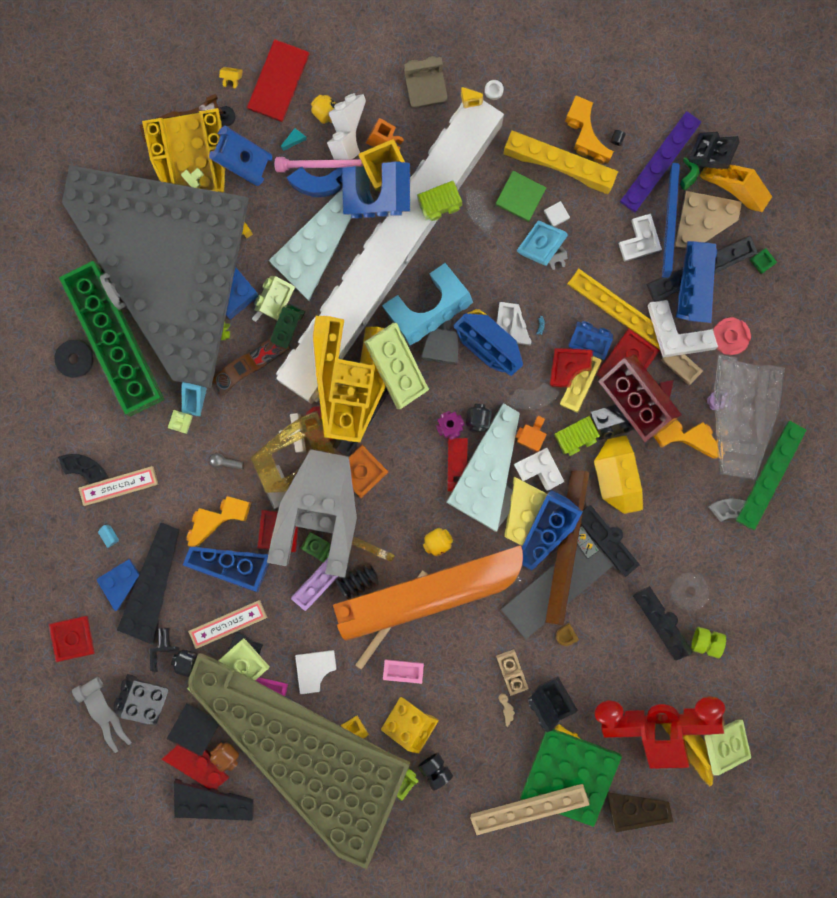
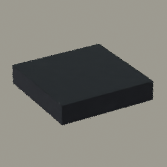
M186 703L167 740L202 757L219 723L211 715Z

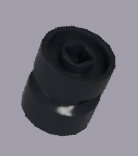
M438 752L418 765L422 775L428 777L427 783L433 791L441 788L453 778L449 768L443 766L444 760Z

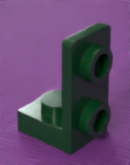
M290 304L283 306L270 341L283 348H288L298 321L303 318L305 311Z

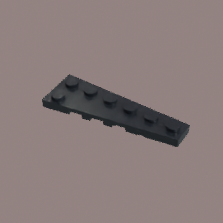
M162 522L160 523L117 631L149 644L154 643L180 529Z

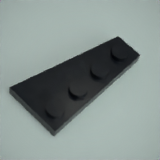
M175 779L174 818L253 820L254 799L233 793L224 794L218 792V789L211 788L209 790L199 787V784L191 783L190 785L183 783L180 779Z

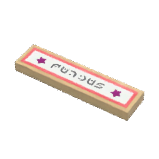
M151 466L79 487L83 506H88L156 486L158 481L154 467Z
M258 600L188 632L195 649L268 617L261 601Z

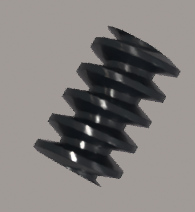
M371 562L369 569L363 565V572L357 568L356 575H354L350 571L349 579L342 577V582L337 578L335 579L339 590L347 599H351V593L357 596L358 589L364 593L365 586L368 589H372V583L376 586L379 585L377 573Z

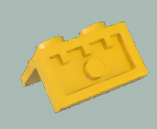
M400 697L382 726L381 731L407 751L419 754L439 720L434 716L425 714L409 701Z

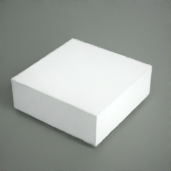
M561 201L544 210L546 217L553 227L570 218Z

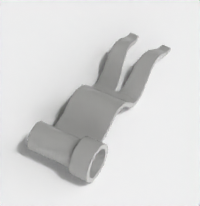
M96 677L83 686L79 685L72 689V693L79 703L85 702L89 714L101 726L105 741L116 753L118 749L111 737L109 721L122 740L128 745L132 742L124 733L116 713L106 703L104 695L100 690L103 687V683L99 677Z

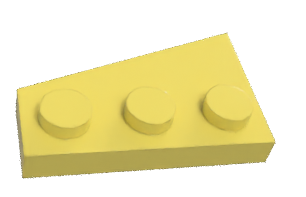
M514 477L513 492L510 498V511L507 517L504 537L523 546L547 493Z

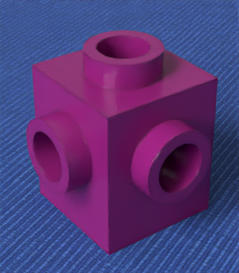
M450 411L439 415L440 418L437 419L438 425H436L440 436L443 435L445 439L450 438V440L461 436L460 433L463 432L462 426L465 425L461 415L457 416L456 412L451 413ZM448 421H452L454 426L449 428L446 424Z

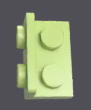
M270 276L263 284L264 290L262 294L255 300L254 305L256 307L254 310L278 321L282 307L287 305L295 286L276 276Z

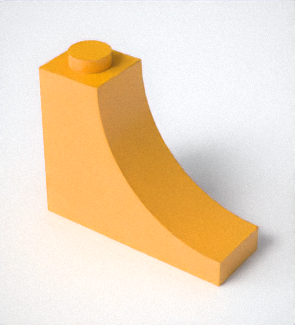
M730 164L728 169L705 167L699 175L703 180L714 183L733 194L751 210L763 212L772 198V195L754 169Z

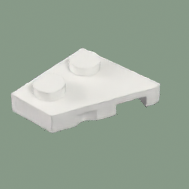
M500 302L497 324L517 340V344L531 345V339L529 338L525 321L522 318L519 304Z

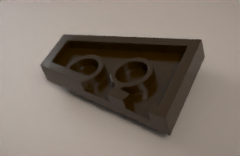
M611 792L607 793L615 832L673 822L669 801Z

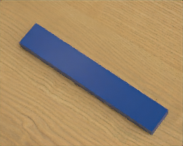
M672 163L669 174L662 277L669 278L673 269L679 163Z

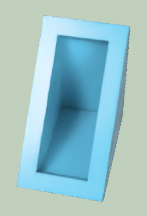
M182 383V413L195 416L201 415L207 390L206 387Z

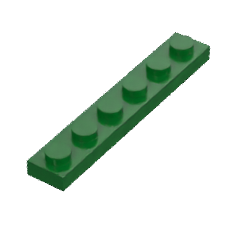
M792 421L787 422L736 519L738 523L751 530L756 529L806 429Z

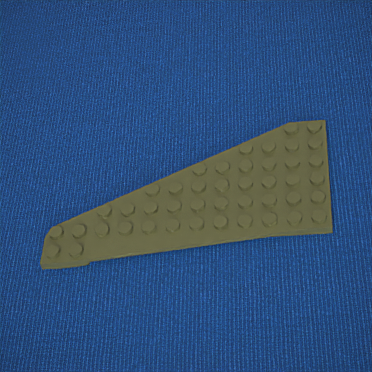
M200 653L196 658L188 681L189 689L193 696L338 857L367 869L410 762L381 749L220 661Z

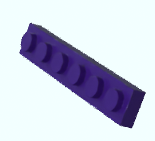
M685 112L621 199L620 203L634 213L638 210L701 124L699 119L689 112Z

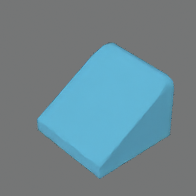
M104 525L98 531L107 548L119 542L117 535L110 525Z

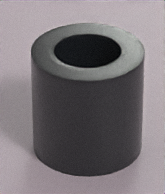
M615 130L610 142L621 146L626 134L621 130Z

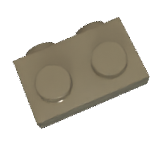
M432 56L423 61L411 60L404 64V74L412 108L447 101L441 57Z

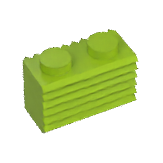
M454 180L417 194V200L425 220L435 221L442 217L441 214L449 212V214L455 213L462 206V200Z
M590 416L555 433L554 437L563 454L569 453L571 456L580 451V446L586 444L589 447L596 443V438L600 437Z

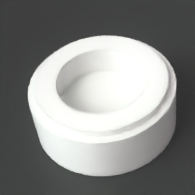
M497 80L489 81L485 86V95L491 100L499 99L504 90L502 83Z

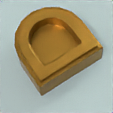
M569 623L561 627L556 633L558 643L563 646H570L579 641Z

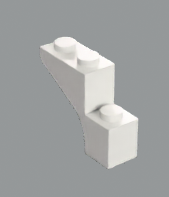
M353 93L346 96L345 101L334 105L335 109L329 112L337 132L327 142L334 160H352L360 153L356 142V128L366 102L364 94L356 96Z

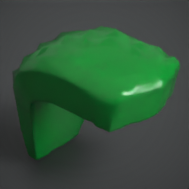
M684 157L683 162L691 170L680 183L681 188L686 191L697 180L699 167Z

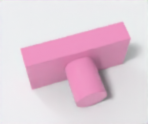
M385 659L383 680L422 684L424 663Z

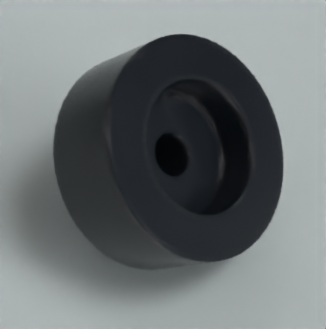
M228 106L220 107L223 112L220 114L222 126L232 125L236 119L234 110Z

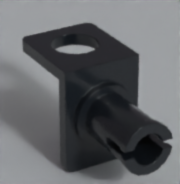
M170 628L157 629L158 646L149 649L151 672H158V652L179 650V647L170 645Z

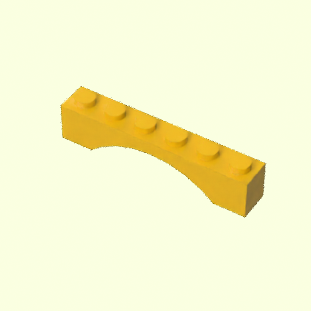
M511 130L504 148V155L522 162L539 164L555 169L605 194H609L618 174V171L513 130Z

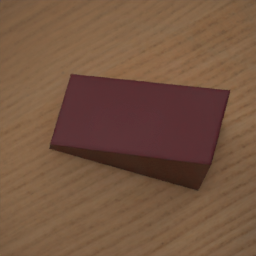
M674 380L658 384L669 399Z

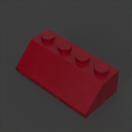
M635 355L623 358L598 381L645 442L682 416Z

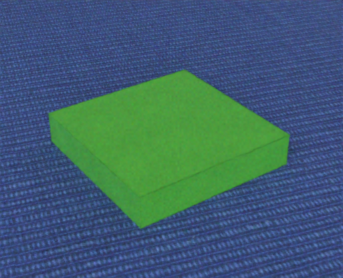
M512 171L496 202V206L529 222L546 187Z

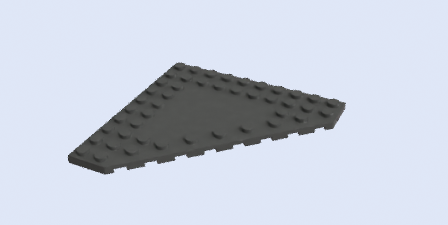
M69 165L62 203L102 268L110 275L109 279L115 284V289L120 294V297L168 374L174 381L211 388L249 198Z

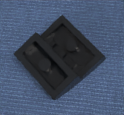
M718 131L702 132L699 134L688 160L703 167L728 169L740 143L738 136L720 137Z

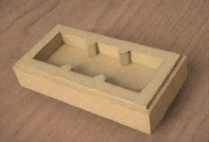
M685 354L661 359L665 365L688 385H691L703 372Z

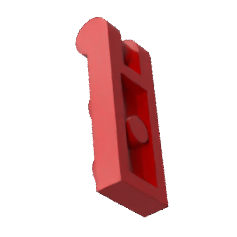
M448 438L447 492H452L457 482H453V477H461L467 467L468 438H455L453 440Z

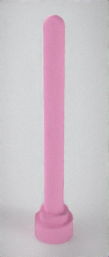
M285 157L275 158L276 172H286L289 168L300 167L343 168L363 166L360 159L289 161Z

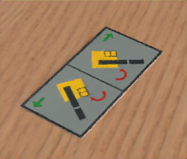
M581 526L577 545L588 559L600 550L584 527Z

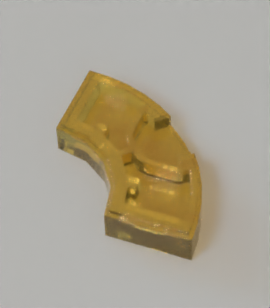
M353 536V545L390 562L393 561L394 554Z

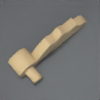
M502 693L499 695V700L504 706L503 713L506 726L508 727L510 722L514 720L513 715L515 712L513 711V706L507 702L508 697L506 694Z

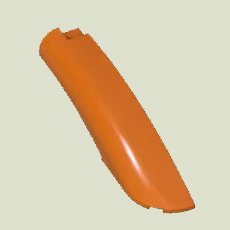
M519 545L338 602L333 605L338 621V630L342 638L347 641L499 593L508 588L520 573L523 563L522 546Z

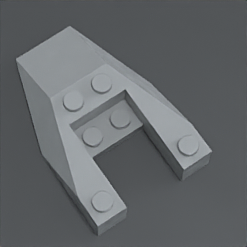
M310 449L280 502L267 563L282 566L289 564L295 528L302 527L333 533L325 574L345 578L357 520L349 457Z

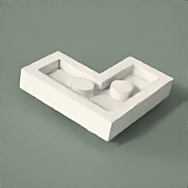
M651 214L632 219L631 222L636 238L619 243L624 262L662 250Z
M547 448L514 464L522 481L538 474L546 491L564 482Z

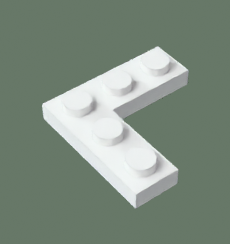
M668 300L650 302L647 305L663 358L710 351L718 347L713 329L678 334Z

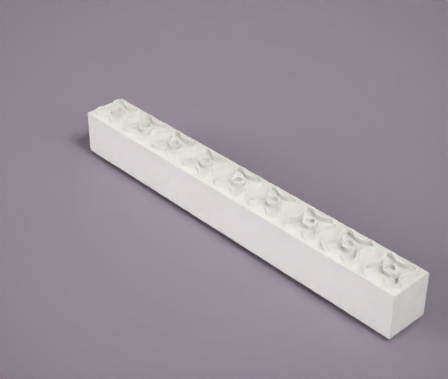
M484 100L482 105L463 108V103H461L458 110L449 121L451 124L448 129L444 128L436 142L431 146L426 161L423 159L410 177V211L402 212V216H390L389 213L384 222H380L377 225L373 234L364 244L363 248L365 250L363 253L355 257L351 266L344 273L341 285H337L333 289L329 298L322 305L319 316L344 319L339 359L345 357L437 222V220H425L417 200V194L454 180L456 188L459 190L502 127L504 114ZM315 318L298 341L300 344L297 349H293L289 353L287 359L276 373L278 375L276 379L281 384L311 404L314 401H319L313 344Z

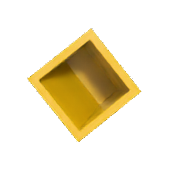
M394 139L358 154L375 190L379 192L382 189V163L405 162Z

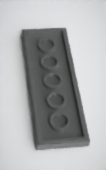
M597 544L596 546L600 551L588 559L577 545L567 604L614 565ZM555 564L501 608L525 639L545 624Z

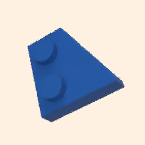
M128 559L96 579L115 611L119 610L124 599L128 596L139 577V572L131 559Z

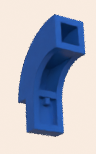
M300 167L289 175L287 180L295 190L304 195L326 197L341 190L338 183H343L342 168H337L329 175L316 177L307 173L303 167Z

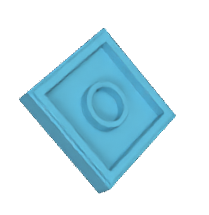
M537 221L517 249V252L524 257L547 266L568 234L561 229Z

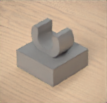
M562 246L559 247L549 261L550 267L555 270V263L560 261L562 267H565L564 260L568 259L566 250Z

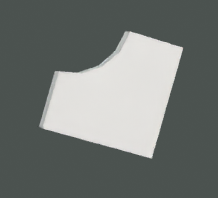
M334 650L295 655L300 694L320 692V683L323 677L329 672L336 670Z

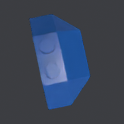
M464 314L453 325L462 344L490 368L512 376L523 366L517 340L488 315Z

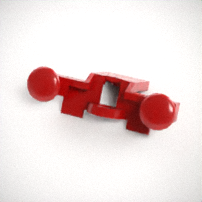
M712 696L700 699L696 703L695 708L683 709V714H679L672 706L658 704L648 710V715H645L644 710L625 711L623 716V707L620 703L611 700L600 703L594 712L596 720L602 723L601 729L604 738L642 737L650 769L689 768L690 761L683 735L724 734L723 714L725 712V705L721 699ZM671 723L670 740L656 741V724Z

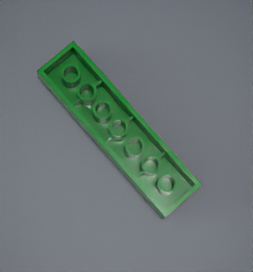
M91 261L59 277L120 406L125 415L131 417L165 399L122 310H118L114 306L101 283L100 276L103 275V271L100 265L95 261Z

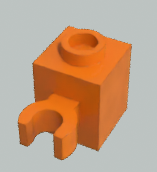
M379 118L373 126L366 143L375 147L394 139L395 143L401 145L404 139L400 136H393L396 127Z
M538 416L533 427L527 424L523 428L519 427L515 436L518 438L516 443L539 452L547 435L540 431L545 418Z

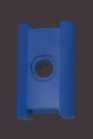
M223 126L218 132L221 137L215 151H210L209 158L255 186H259L264 180L261 176L267 162L272 161V154L227 126Z

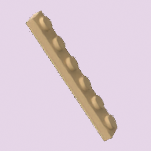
M580 784L473 813L470 819L476 835L588 806L589 799L584 785Z

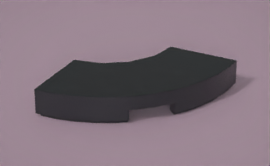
M66 454L58 457L65 475L72 473L80 474L86 478L89 484L108 477L104 468L90 457L79 454Z

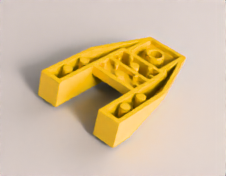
M316 316L313 344L324 437L361 442L385 389V384L364 342L385 328L365 327L360 363L339 359L344 319L331 316Z

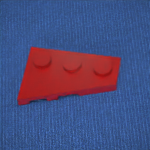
M177 745L161 759L210 790L211 788L217 789L229 779L225 771H219L210 761L211 755L207 750L200 757Z

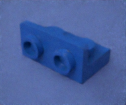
M582 321V323L577 322L568 347L592 350L594 357L605 360L613 340L611 331L605 328H594L591 323Z

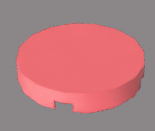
M734 317L725 318L718 322L713 329L718 345L716 349L721 353L730 356L737 355L748 347L751 333L747 324L742 320L740 321Z

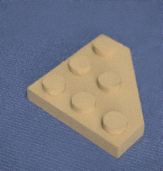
M686 191L675 247L686 249L687 241L705 243L739 220L742 202Z

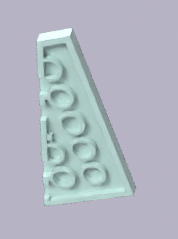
M343 188L269 260L308 301H310L351 220V215L343 214Z
M504 403L499 408L446 502L495 532L498 530L520 415L519 412Z

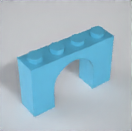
M446 263L429 273L433 283L442 293L440 303L431 311L425 313L413 312L398 295L382 305L390 320L398 324L403 337L409 345L420 341L426 334L436 330L438 326L452 319L454 315L467 309L473 303L469 291Z

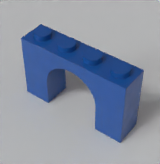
M382 163V189L380 196L375 202L370 194V178L365 168L359 166L342 168L343 214L351 215L353 219L362 218V215H364V218H374L375 214H377V217H388L389 213L390 216H402V212L410 211V163Z

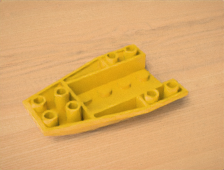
M219 108L199 111L196 114L142 121L150 161L160 182L191 187L181 174L185 170L192 173L198 168L204 174L198 180L201 184L199 189L224 193L225 167L209 158L210 151H215L221 137L218 134L222 128Z

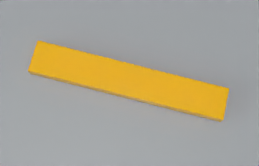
M578 269L567 285L660 350L651 319L582 270Z

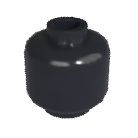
M474 404V407L468 408L466 426L470 428V431L485 432V429H488L491 424V410L487 409L485 404Z
M184 649L179 651L178 654H174L171 665L174 666V672L190 677L199 654Z

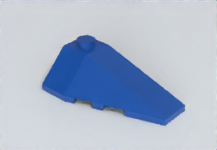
M551 490L547 494L522 546V565L533 570L575 529L583 511L568 498Z

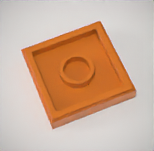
M363 445L349 456L353 491L362 498L388 471Z

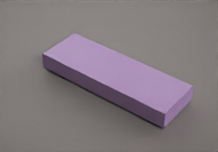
M328 558L291 597V600L304 611L338 577L325 574Z

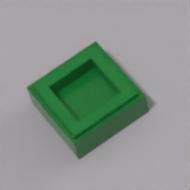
M764 248L750 259L760 274H763L777 263L767 248Z

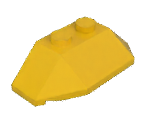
M627 436L607 439L594 460L602 499L623 514L643 510L641 482L635 455Z
M671 723L661 724L670 736ZM683 735L691 765L710 787L713 785L714 775L706 741L700 735Z

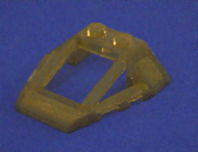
M317 411L298 418L251 457L266 493L287 491L299 471L297 470L282 478L272 457L273 453L307 437L312 450L335 454L329 438L324 437L323 423ZM301 427L303 428V430H301V431H299V432H297V433L291 435L292 433H294L295 431H297V430L300 429Z

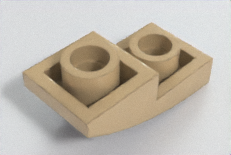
M515 650L497 655L496 657L510 696L528 690Z

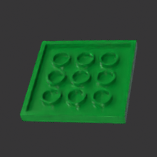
M555 729L548 733L545 731L522 790L520 800L583 784L589 799V805L558 814L594 827L622 755Z

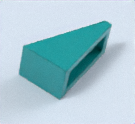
M294 128L281 145V149L284 151L307 140V138Z

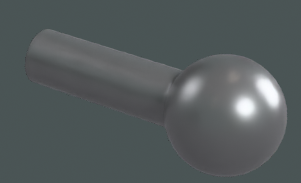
M215 453L210 457V464L214 468H221L222 466L241 470L245 468L244 462L225 459L219 453Z

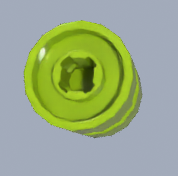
M697 627L694 632L691 649L701 654L707 652L708 656L719 659L725 649L726 635L715 631L711 634L710 630Z

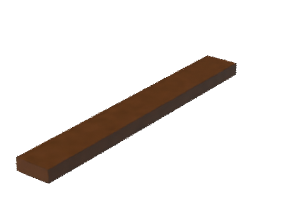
M571 471L567 498L583 511L589 472ZM582 515L575 529L558 545L545 623L564 625Z

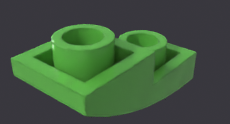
M310 532L301 549L320 561L325 562L329 557L331 544Z

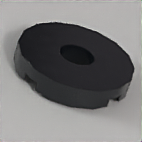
M68 340L62 343L54 355L57 370L70 378L86 375L93 365L91 349L85 343L78 340ZM72 354H77L79 357L76 364H71L69 361Z

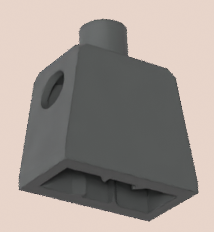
M451 320L444 322L439 326V329L429 333L422 353V360L452 365L458 364L457 332L450 331Z

